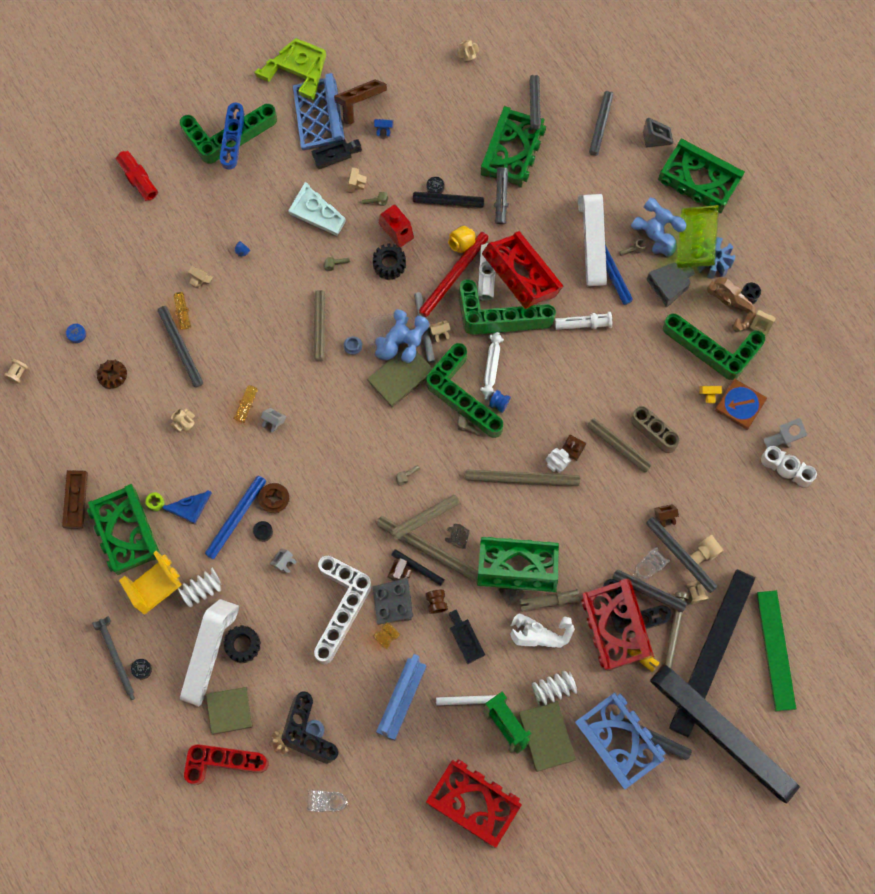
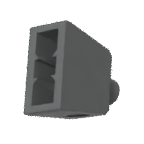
M674 262L649 272L647 281L664 305L668 307L688 290L691 283L689 278L695 273L690 265L681 269Z

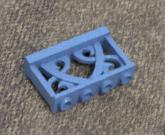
M614 692L575 721V723L622 787L627 789L663 762L666 753L659 744L655 746L651 738L653 736L646 727L642 728L638 723L640 718L634 710L630 712L626 707L628 702L621 693L617 695ZM610 704L618 706L620 714L616 716L612 710L610 713L611 720H607L605 715L607 706ZM601 710L603 721L589 725L587 720ZM625 715L631 723L622 721ZM606 727L608 738L604 740L600 738V733H605L603 728ZM611 727L623 728L632 732L631 753L623 749H614L609 752L607 747L612 740ZM640 735L646 743L640 744ZM644 749H649L653 754L652 761L647 764L641 763L636 759L637 755L642 758L647 757L643 755ZM621 753L627 756L628 760L623 757V761L618 762L616 757ZM634 763L644 768L631 779L627 776Z

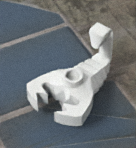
M517 614L511 626L516 625L517 628L521 625L525 626L524 634H522L521 630L517 633L512 629L510 635L516 645H540L560 648L569 643L575 628L571 618L564 616L559 624V628H565L566 630L563 636H558L535 620L522 614Z

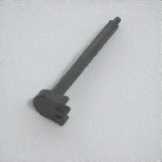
M107 616L104 619H99L97 622H92L95 630H100L127 695L130 696L131 700H134V691L107 629L111 622L110 617Z

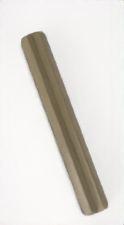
M317 290L315 291L314 359L315 361H323L325 346V292Z
M593 418L588 423V428L643 472H647L652 464L598 420Z
M452 495L394 527L391 530L392 536L395 539H399L459 505L458 497Z

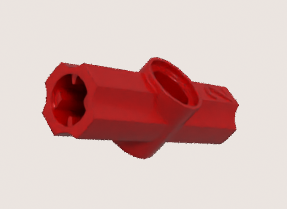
M129 151L120 152L115 159L125 172V176L130 184L136 187L145 201L154 199L158 194V190L150 181L145 169L136 162Z

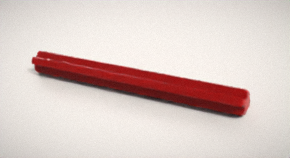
M480 232L475 239V243L465 251L419 309V313L422 316L428 317L481 250V245L488 241L489 236Z

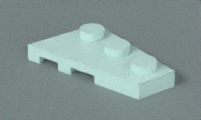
M306 182L288 211L290 215L338 236L346 222L345 217L322 199V196L310 188V185Z

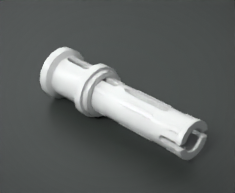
M611 312L607 314L592 313L590 316L555 318L556 330L591 327V329H597V327L612 328Z

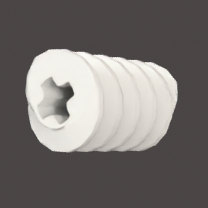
M212 567L211 575L205 571L204 578L197 575V582L190 579V586L182 583L183 590L180 588L178 590L185 603L192 607V600L200 603L199 596L204 600L207 599L206 592L213 596V589L220 592V585L222 584Z
M562 671V678L557 673L554 675V680L550 676L547 677V683L541 679L539 680V686L535 682L532 683V689L539 705L540 701H542L546 706L547 698L555 702V695L561 700L563 692L567 697L570 696V690L577 694V687L570 671L569 674L566 671Z

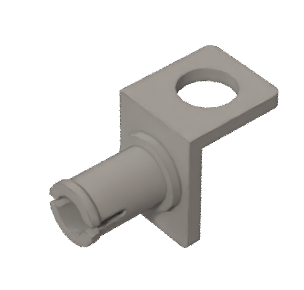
M798 418L779 426L780 433L764 438V442L767 448L783 443L787 444L788 447H792L791 442L806 437L807 432L802 420ZM793 425H798L801 429L800 433L796 436L789 433V429Z

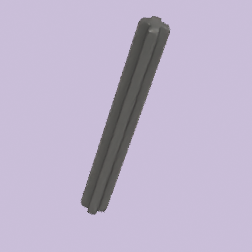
M167 306L158 308V313L194 387L203 385V380Z
M651 517L646 522V525L709 593L716 590V583L654 517Z

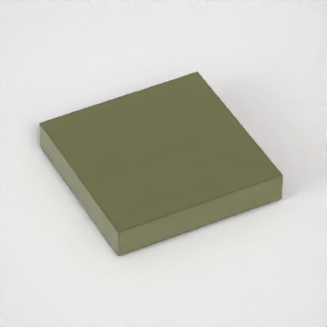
M247 687L206 694L212 735L253 727Z

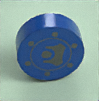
M72 324L67 328L66 335L72 343H80L85 339L86 331L82 325Z

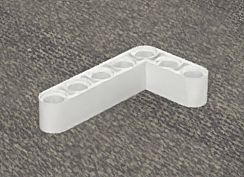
M602 194L578 195L579 212H583L587 287L605 286L607 276Z
M324 556L318 563L321 574L348 588L314 650L317 661L321 664H328L333 660L371 590V581L366 574L331 556ZM330 562L333 564L330 570L323 569L325 563ZM347 571L350 573V577L348 579H341L340 574ZM364 580L368 583L367 586L362 589L358 588L357 583ZM352 597L358 599V603L354 606L347 604L348 600ZM341 615L349 617L345 623L338 622V618ZM332 632L339 634L338 639L335 641L328 639L329 634ZM326 649L329 651V656L324 659L320 658L319 652Z
M219 599L206 610L183 684L180 700L196 706L202 704L224 630L236 619L239 605Z

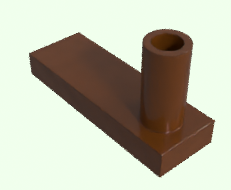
M374 79L334 95L335 103L342 105L344 123L353 124L355 122L353 104L387 91V84Z

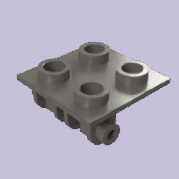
M408 578L373 586L377 625L403 619L404 621L412 620L413 612Z

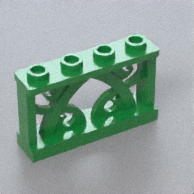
M504 106L481 165V175L497 178V169L492 167L507 168V166L511 165L514 172L515 167H520L521 172L517 175L511 174L508 171V182L522 187L523 182L528 181L530 175L528 171L529 166L533 167L536 157L533 156L534 152L539 151L541 141H539L540 136L545 134L547 128L544 125L545 119L541 118L540 129H536L533 134H529L528 131L531 128H526L524 131L522 128L526 125H531L530 115ZM511 120H515V121L521 122V124L518 126L516 123H514V122L511 121ZM508 131L511 136L508 137L504 133ZM518 136L524 150L508 158V151L500 142H509ZM503 152L505 158L502 159V156H498L497 153Z
M681 138L660 171L658 180L663 185L676 189L678 193L691 197L695 202L708 206L710 210L722 213L742 181L745 171ZM678 154L683 156L682 163L674 162ZM692 162L698 164L697 166H690L693 165ZM673 167L682 168V170L677 169L674 171V173L679 174V177L669 173V170ZM703 167L708 169V177L712 183L695 185L689 170L697 171ZM712 173H715V174H717V175H719V176H716V179H715V177L713 176ZM728 181L733 183L729 191L724 186ZM717 188H720L724 193V197L722 199H718L712 195L713 193H715L719 196V190Z
M132 484L96 500L89 501L90 508H87L90 518L94 519L96 523L93 526L95 533L98 537L101 536V549L104 554L107 553L108 555L107 565L111 572L114 571L117 575L152 560H157L153 553L155 551L160 553L136 489ZM128 496V498L125 499L119 506H117L113 502L115 500ZM107 504L114 507L113 513L109 509H104L107 511V516L102 517L99 511L103 505ZM125 511L127 514L128 511H133V516L127 518L123 515V512ZM119 517L128 523L138 522L139 524L130 534V543L119 540L112 535ZM103 523H107L106 529H104ZM136 534H141V535H142V539H141V540H137V539H136V543H137V544H134V537H135V535H136ZM110 543L117 547L114 550H112ZM127 550L131 551L130 559L126 563L117 561L118 553H123L124 559L127 556ZM149 550L148 554L135 559V551Z
M481 537L477 586L557 592L559 543ZM486 552L492 553V557L496 560L489 558ZM520 555L532 565L525 567L522 571H517L505 562ZM546 557L552 558L551 561H549L548 563L542 564V562L546 560ZM484 561L492 564L491 567L484 568ZM553 566L552 573H546L545 569Z
M502 691L485 703L483 714L487 720L491 718L509 743L510 753L515 751L518 754L527 747L532 733L530 730L525 732L507 706V697Z

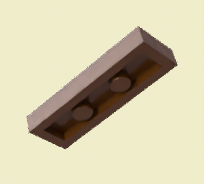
M67 470L62 520L63 528L83 529L87 471Z

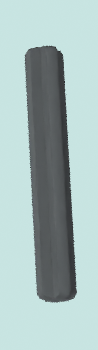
M531 75L529 80L530 123L532 129L538 130L541 125L540 80L538 75Z
M604 92L589 150L591 155L597 156L599 154L614 95L613 92Z
M616 570L613 575V579L618 582L624 579L631 580L634 590L679 612H683L687 606L685 601L620 570Z
M624 717V719L622 720V721L631 723L630 720L627 719V718H625V717ZM648 729L653 736L651 740L655 745L659 744L662 749L685 760L690 758L691 749Z

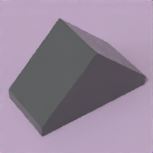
M651 118L646 119L643 129L646 148L673 144L671 128Z

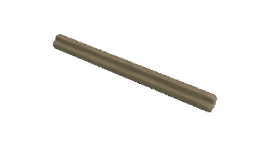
M467 469L465 473L467 481L579 486L580 484L579 475Z
M381 516L377 521V526L391 533L394 527L398 526V524L384 516ZM412 532L399 538L470 580L477 581L478 571Z

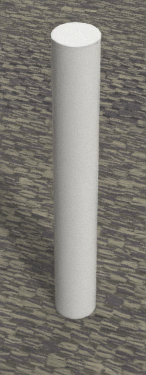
M496 695L436 697V705L485 704Z

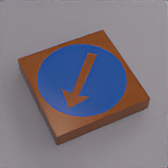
M734 379L715 411L748 430L766 402L767 397Z

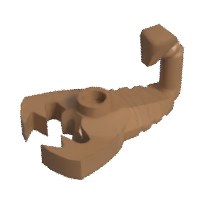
M719 277L715 282L712 280L707 287L708 293L720 299L723 304L735 306L748 313L743 323L737 318L732 329L736 332L748 329L756 316L755 306L741 294L742 290L740 287L733 284L729 279Z

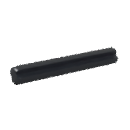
M427 192L413 193V202L484 207V197Z

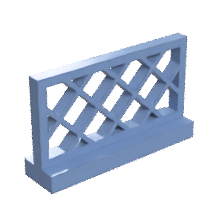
M332 73L325 74L326 78L319 80L318 86L324 85L325 88L321 94L316 92L315 95L318 97L313 104L307 100L308 98L298 95V90L303 83L293 85L302 150L330 145L345 139L340 104L335 103L334 95L338 94V90ZM321 99L327 102L323 109L317 107ZM304 103L311 106L306 113L301 111ZM314 109L320 112L316 119L309 116ZM323 115L329 117L325 125L319 122ZM306 119L313 122L308 129L303 127ZM316 124L322 127L318 135L311 132ZM327 130L331 133L332 138L324 140L321 137ZM309 134L315 137L312 143L305 144V139Z
M413 654L412 659H407L376 733L394 741L427 665L420 663V656Z

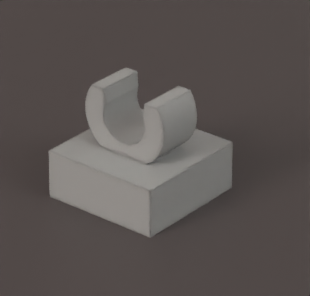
M272 408L264 410L261 416L264 419L262 427H266L270 422L272 424L271 432H274L278 429L279 425L285 422L287 416Z
M281 548L270 565L275 569L289 573L290 570L287 569L286 564L288 562L296 564V561L291 558L293 556L291 552Z

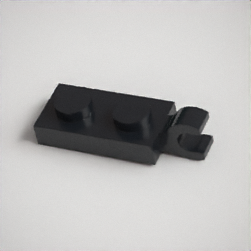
M344 139L311 152L317 168L321 169L352 158L351 153L361 152L362 149L359 139L353 140L350 143H346Z
M457 609L449 612V616L455 625L450 630L467 665L484 657L485 653L469 620L467 619L462 622Z

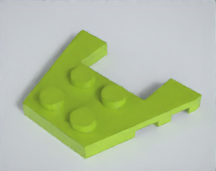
M295 38L279 51L278 56L274 59L270 58L262 69L258 68L254 73L256 77L270 82L279 68L302 77L306 80L298 90L299 95L314 100L326 58V51Z

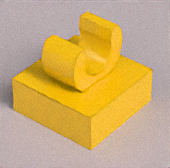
M699 386V394H706V403H715V394H722V386Z

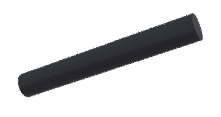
M396 549L393 551L391 556L407 561V566L442 586L445 579Z

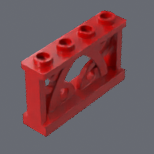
M520 231L501 240L489 242L482 252L484 258L525 309L546 299L555 298L564 287ZM514 261L527 269L529 278L515 271Z
M620 580L617 583L582 593V606L589 615L587 623L589 628L593 629L595 635L593 643L595 648L599 649L601 656H598L602 668L604 667L605 670L610 671L654 657L631 580ZM621 588L623 591L622 593L617 595L613 600L607 594L608 592L618 590ZM598 596H603L608 600L609 604L606 605L600 602L601 608L598 610L594 607V600ZM619 605V608L621 609L623 605H626L627 611L625 613H621L617 609V606ZM613 610L618 616L631 619L632 621L624 629L622 640L605 630ZM629 631H634V632H635V637H634V638H630V636H629V641H630V642H628V641H627V634H628V632H629ZM604 638L609 641L607 645H605ZM620 647H623V655L619 660L614 661L609 657L610 649H614L615 655H617ZM628 649L641 650L642 654L627 658Z
M459 759L457 761L451 760L428 797L426 804L496 849L522 806L519 803L520 798L512 793H509V795L501 791L503 787L493 781L491 784L484 780L485 776L475 770L473 773L466 769L468 765ZM459 772L464 776V780L458 782L455 779L458 788L454 789L450 784L449 777L452 773ZM469 777L479 784H469ZM445 783L450 792L440 800H437L435 797ZM481 791L487 804L488 813L482 811L475 812L466 819L463 817L466 806L461 794ZM490 791H492L499 797L493 800ZM455 797H457L461 803V807L459 809H454L452 807L453 803H457V801L453 799ZM503 801L509 804L510 813L507 816H495V811L501 812L504 810L499 808L500 802ZM478 816L488 817V821L483 819V824L478 825L476 818ZM495 820L505 822L497 837L492 835Z

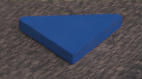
M207 490L204 493L164 505L163 509L196 524L212 493Z

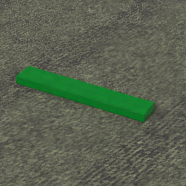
M777 590L757 592L775 712L796 710Z

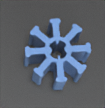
M717 237L714 246L710 243V239L705 240L702 248H699L696 254L695 261H700L697 267L698 271L701 273L707 267L710 268L708 278L713 279L717 270L721 274L720 277L725 276L735 260V255H730L733 249L731 243L723 249L720 248L723 238Z

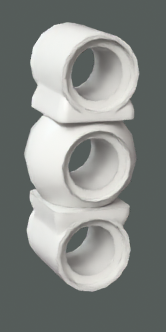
M770 446L766 449L761 457L762 464L773 471L777 469L781 477L786 479L793 478L792 481L801 487H808L816 479L817 472L815 468L806 465L804 462L801 464L796 456L785 455L786 452L781 451L776 446ZM767 454L774 455L776 460H770ZM785 464H790L793 470H788ZM802 473L808 474L810 480L804 479Z

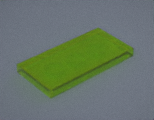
M719 206L682 208L681 218L686 222V229L683 232H679L677 267L715 265Z

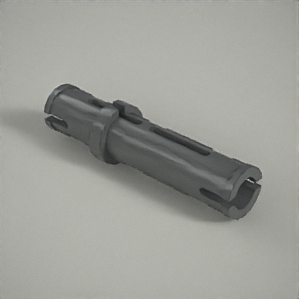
M497 168L496 202L494 203V207H496L495 224H506V212L509 207V203H507L508 168Z

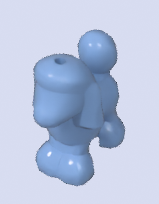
M651 197L645 203L644 208L649 212L654 211L656 216L648 221L637 217L631 224V227L634 230L644 229L647 236L655 241L652 247L654 254L661 253L670 257L676 251L677 242L673 235L664 233V226L667 223H671L677 232H683L686 229V222L679 216H673L671 211L661 207L657 200Z
M396 309L393 315L396 324L390 329L386 338L377 337L375 340L377 345L375 356L381 360H390L396 356L398 346L406 343L408 347L403 351L401 359L405 363L412 362L416 356V348L421 343L422 335L429 329V321L422 316H416L415 329L410 330L406 326L409 317H406L407 314L404 311Z

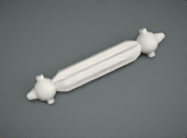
M498 332L489 335L492 343L489 346L484 376L485 386L480 389L485 396V400H488L495 393L492 386L496 379L500 353L499 343L504 340Z

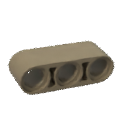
M645 406L635 408L631 417L634 427L665 453L675 451L680 441L678 434ZM642 414L645 420H639L636 415ZM651 427H657L660 432H653ZM671 439L674 445H668L665 440Z

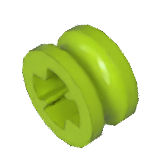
M153 492L147 496L146 505L150 510L159 511L163 508L165 501L159 493ZM153 498H157L160 501L159 503L157 502V506L150 503L153 501Z

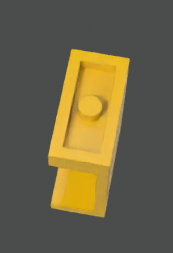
M157 551L153 554L158 563L137 580L132 582L126 576L119 580L133 606L144 615L182 585L178 579L180 577L179 573L170 566L172 564L171 560L165 554L162 556Z

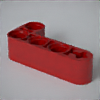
M195 744L189 748L187 753L184 778L192 785L201 784L205 779L207 766L262 773L267 770L269 761L266 756L258 752ZM202 749V758L195 760L194 752ZM217 752H222V761L215 763L214 755ZM237 755H242L243 763L236 766L234 758ZM260 758L263 761V765H259L258 768L255 764L249 763V759L258 761ZM198 770L199 778L192 781L190 779L191 772Z

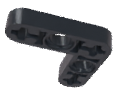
M609 579L604 583L603 587L618 581ZM622 588L614 591L615 596L623 592ZM612 592L607 593L611 598L613 597ZM623 605V610L621 611V613H625L627 611L626 605ZM661 605L641 611V615L648 618V624L645 625V628L650 629L667 623L671 618L670 609ZM613 610L610 616L614 628L619 635H623L624 629L619 628L621 621H624L625 624L632 621L631 619L618 616ZM659 610L667 614L664 620L658 617L654 619L655 623H652V616L657 615ZM629 631L627 635L632 634V633H635V632H634V631Z
M302 691L292 701L282 733V742L285 746L326 764L331 763L338 756L336 745L305 731L313 705V698L308 692ZM303 698L305 705L302 706L301 709H299L302 704V701L300 699ZM293 715H299L302 723L297 724L293 719ZM291 733L293 734V738L295 739L293 741L291 740ZM307 740L313 742L314 750L307 748ZM327 749L329 750V754L331 755L329 757L327 756Z

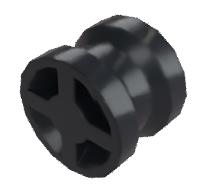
M750 282L744 285L741 294L753 305L761 295V288L758 284Z

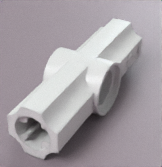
M488 243L481 245L478 297L482 301L494 299L496 272L482 255ZM489 270V271H491L492 273H490V274H485V273H483V271Z

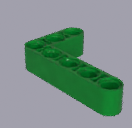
M263 104L244 116L240 146L276 124L277 115L272 104ZM192 115L181 117L180 126L182 132L200 158L207 164H212L219 160L224 129L209 138ZM235 124L229 127L230 131L238 129V126ZM228 141L226 146L234 147L236 142Z
M470 279L463 280L460 283L458 298L463 327L468 334L476 335L547 329L554 323L556 310L550 304L532 305L527 309L523 306L481 310L476 283Z
M669 314L663 324V331L666 335L728 380H734L740 376L765 342V335L761 331H752L735 353L732 354L678 314ZM673 322L676 324V327H671L668 323ZM688 333L692 338H686L683 334ZM755 339L759 344H754L751 340ZM703 344L707 349H701L699 345ZM740 353L747 354L748 358L742 357ZM718 355L722 360H716L714 356ZM729 367H735L737 371L733 372L729 369Z
M456 343L427 375V388L488 436L497 438L503 432V420L451 381L452 377L467 360L466 346L462 343ZM462 352L463 355L457 357L454 355V353ZM449 365L452 369L446 371L442 367ZM437 379L440 383L434 385L431 381ZM448 390H452L455 392V394L452 396H448L445 394V392ZM466 401L470 405L468 407H462L460 403ZM483 413L485 416L480 419L475 414ZM497 424L500 428L493 430L490 428V425Z

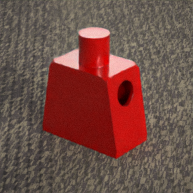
M395 204L380 214L379 225L398 247H403L414 239L410 221Z

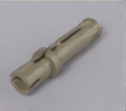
M576 589L562 593L557 591L556 594L520 599V604H529L521 606V611L524 612L555 605L561 607L563 604L580 602V597H571L579 595V590Z

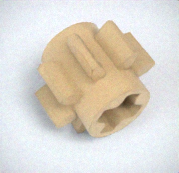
M472 40L459 43L460 48L456 49L458 57L463 58L464 61L477 57L476 52H479L477 43H472Z
M180 408L172 414L171 419L173 422L171 425L179 432L181 430L186 432L193 427L195 422L192 418L195 415L190 410L185 409L183 411Z
M282 727L278 732L275 731L271 735L274 739L270 742V745L275 749L274 752H282L285 755L288 750L291 751L292 749L285 746L282 742L284 730ZM291 733L290 736L291 740L293 741L295 739L293 738V734Z

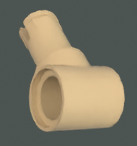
M710 535L698 544L697 551L690 556L699 564L704 560H713L724 550L713 535Z

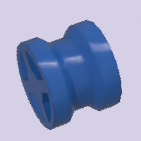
M496 390L490 400L489 407H495L499 412L503 413L511 396L503 395L501 391Z

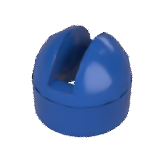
M241 241L235 246V253L240 257L246 256L251 251Z

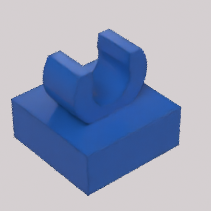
M374 119V127H379L376 132L377 136H380L382 129H385L387 136H390L391 131L389 128H393L394 120Z

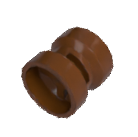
M443 589L425 593L426 600L430 603L428 606L429 614L448 610L447 603L444 602L445 591Z

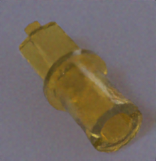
M176 292L174 293L176 306L174 312L178 317L179 328L181 330L191 328L188 314L190 310L186 307L184 293Z
M247 386L242 400H239L240 404L233 418L236 421L245 423L250 408H253L252 403L258 391L256 387Z

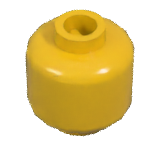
M460 226L449 234L448 239L450 248L459 253L465 252L475 243V232L467 226Z

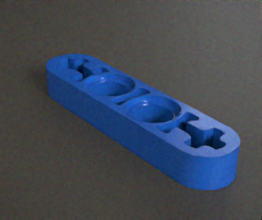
M237 102L230 104L227 108L220 152L221 165L227 170L233 169L237 165L244 122L243 106ZM238 109L239 112H237L236 114L237 119H234L233 112H235V110ZM235 124L238 126L236 131L229 130L231 125ZM228 141L236 142L234 147L226 146ZM228 153H230L231 160L229 163H226L225 160H228Z

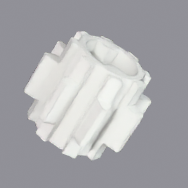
M555 448L545 459L548 463L547 467L553 472H562L571 461L568 458L569 454L564 449L559 450Z

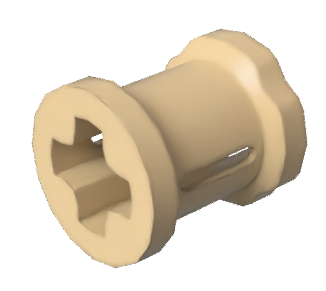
M12 359V365L4 376L19 384L20 377L23 371L27 370L28 366L21 361Z
M699 581L686 585L693 599L691 601L692 604H699L709 600L703 585Z

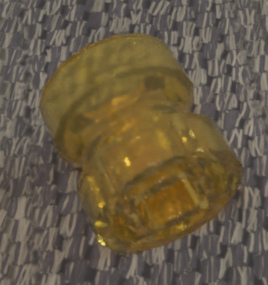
M385 622L381 631L376 632L373 638L387 650L391 646V642L400 636V633L388 622Z

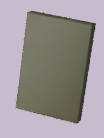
M407 347L367 379L391 407H394L427 379L429 372L433 369L417 351L412 362H403L401 356Z
M558 701L548 703L546 706L541 705L519 712L525 732L530 730L532 733L528 745L536 772L576 761Z

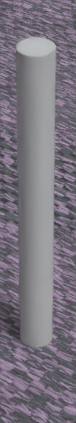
M417 292L414 296L418 316H422L419 313V309L423 305L422 294ZM428 329L422 336L428 363H434L435 358Z

